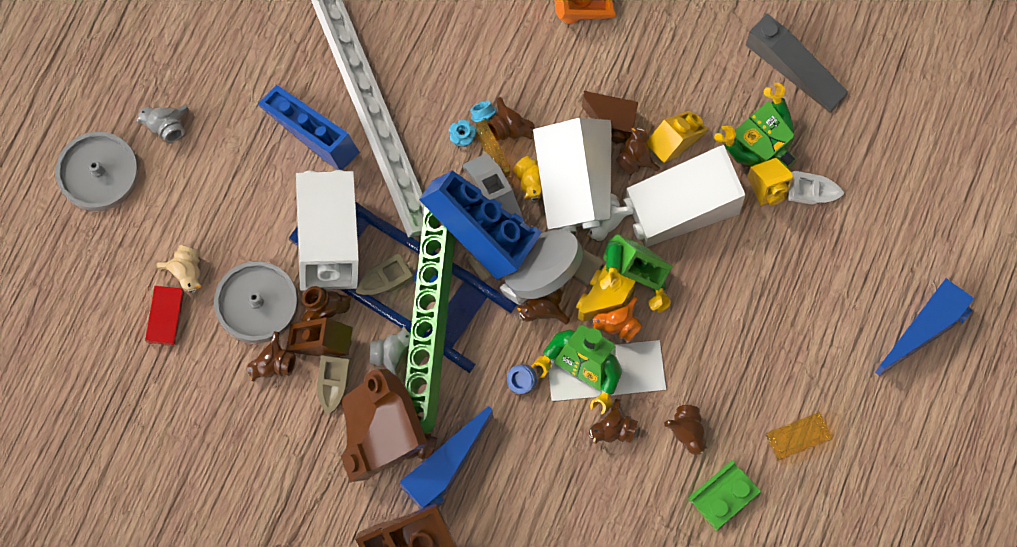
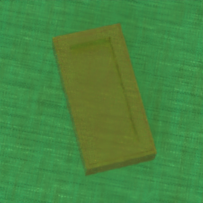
M486 120L477 122L475 125L476 136L485 153H488L500 166L505 177L510 176V165Z
M820 412L766 433L767 440L777 461L832 439Z

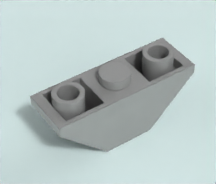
M488 153L462 164L470 182L481 190L483 196L489 200L494 198L502 204V209L511 215L516 213L523 218L511 186L500 166Z

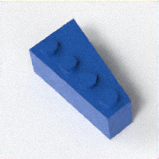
M453 170L433 180L419 199L496 279L517 271L542 233L538 228H530L523 223L524 219L516 213L511 215L502 209V204L494 198L489 200L483 196L478 187Z

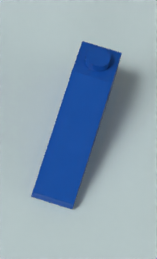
M278 85L258 103L259 107L337 170H343L360 153L349 133Z
M945 278L875 373L879 376L950 330L957 321L964 323L973 311L969 305L974 298Z
M490 406L486 407L400 481L401 488L420 510L435 503L440 507L444 503L445 499L443 497L449 491L493 417V410Z

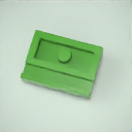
M732 460L695 491L688 500L694 504L708 523L718 531L756 498L761 491Z

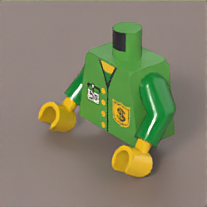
M774 82L776 87L774 95L771 88L766 87L764 89V95L767 98L773 99L772 103L767 101L736 130L731 126H722L721 128L726 134L725 137L721 133L715 134V140L718 143H726V150L737 163L752 167L777 158L789 169L796 162L797 159L787 150L792 145L794 139V126L786 101L782 98L785 94V88L781 83Z
M617 234L609 239L603 255V259L606 261V271L609 274L600 281V287L605 290L610 286L611 294H613L623 285V279L618 274L620 273L622 276L651 287L652 291L656 292V296L648 301L651 310H658L661 313L667 309L671 301L667 294L664 293V290H666L665 280L673 266L647 247Z
M580 325L576 331L566 330L557 333L543 351L544 356L538 357L531 367L534 369L536 365L541 366L544 372L540 378H543L551 369V360H555L554 364L595 389L602 390V393L591 401L590 408L593 410L600 402L603 405L601 415L604 414L612 406L613 402L610 394H614L622 375V368L616 357V346L611 341L602 337L598 329H589L584 325Z

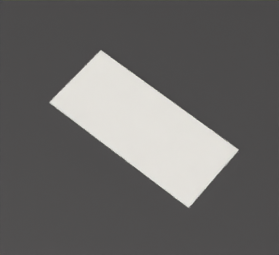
M660 340L615 345L616 357L622 368V375L614 394L610 395L666 390ZM551 360V369L548 372L552 401L597 397L602 393V390L595 389L554 364L555 360Z

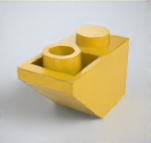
M689 110L663 120L650 136L647 144L665 163L681 155L709 129L703 124L700 116Z
M777 158L750 167L747 176L760 206L768 203L770 206L784 201L794 178L792 173Z
M606 265L602 271L598 269L590 282L593 285L589 294L583 293L577 303L576 308L579 309L578 319L581 321L590 320L597 313L609 312L624 307L635 289L636 281L618 273L623 279V285L611 294L610 286L605 290L600 287V281L609 274L606 271Z

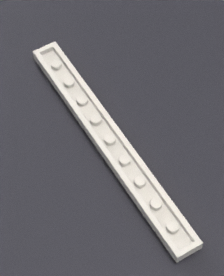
M311 0L407 236L422 235L425 206L419 199L423 194L342 0Z

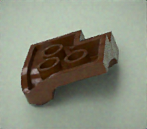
M386 368L370 371L363 377L364 382L341 399L347 428L346 452L341 455L350 483L368 480L383 469L396 466L427 445L406 387L394 373Z
M437 503L387 522L383 521L357 533L355 538L359 547H457Z

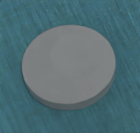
M90 132L75 138L62 150L56 164V180L63 195L73 205L88 211H103L119 205L132 193L138 180V163L132 149L123 139L107 132Z
M550 230L541 233L519 269L504 276L505 282L517 297L535 299L546 296L562 287L576 273L583 257L582 246L576 237L566 230Z
M253 261L234 267L221 279L214 296V308L221 326L232 337L246 343H264L272 340L274 331L282 335L290 327L297 313L298 297L292 280L281 268L271 263Z

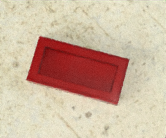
M154 286L145 337L147 343L175 346L184 296L183 288Z

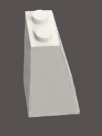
M576 118L533 129L548 230H566L574 233L577 232L576 227L583 226V229L600 227L599 222L610 220L611 120Z
M722 145L628 187L625 199H623L624 207L632 208V216L636 223L633 224L635 235L638 240H643L645 247L739 215L745 193L725 146Z
M306 171L304 173H296L300 290H307L312 286H318L325 290L357 289L358 243L353 171Z

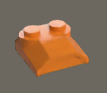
M555 0L557 16L568 24H574L580 19H606L616 16L613 0Z

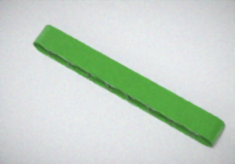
M426 207L424 208L405 387L410 395L416 414L424 412L423 418L419 421L424 434L432 431L437 418L455 236L444 225L435 229L440 221ZM441 248L437 255L432 256L436 249ZM434 275H438L436 281L429 283ZM436 301L432 309L426 310L430 303ZM433 329L430 336L423 338L427 330ZM430 356L428 363L421 366V361L425 357ZM427 384L426 390L418 394L420 386Z

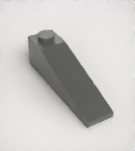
M768 13L749 31L746 46L828 112H831L848 94V91L802 43Z

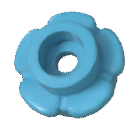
M490 101L480 102L470 109L472 113L471 120L479 122L480 125H485L495 115L497 109L492 106Z
M459 120L458 123H453L449 128L450 140L457 146H467L472 143L473 137L476 136V129L470 125L469 121ZM460 131H464L465 134L461 135Z

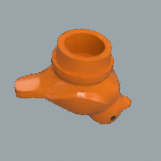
M633 296L624 307L609 312L597 313L592 320L593 328L603 330L610 335L618 334L620 339L623 338L628 343L643 327L638 322L639 319L633 317V308L638 298Z

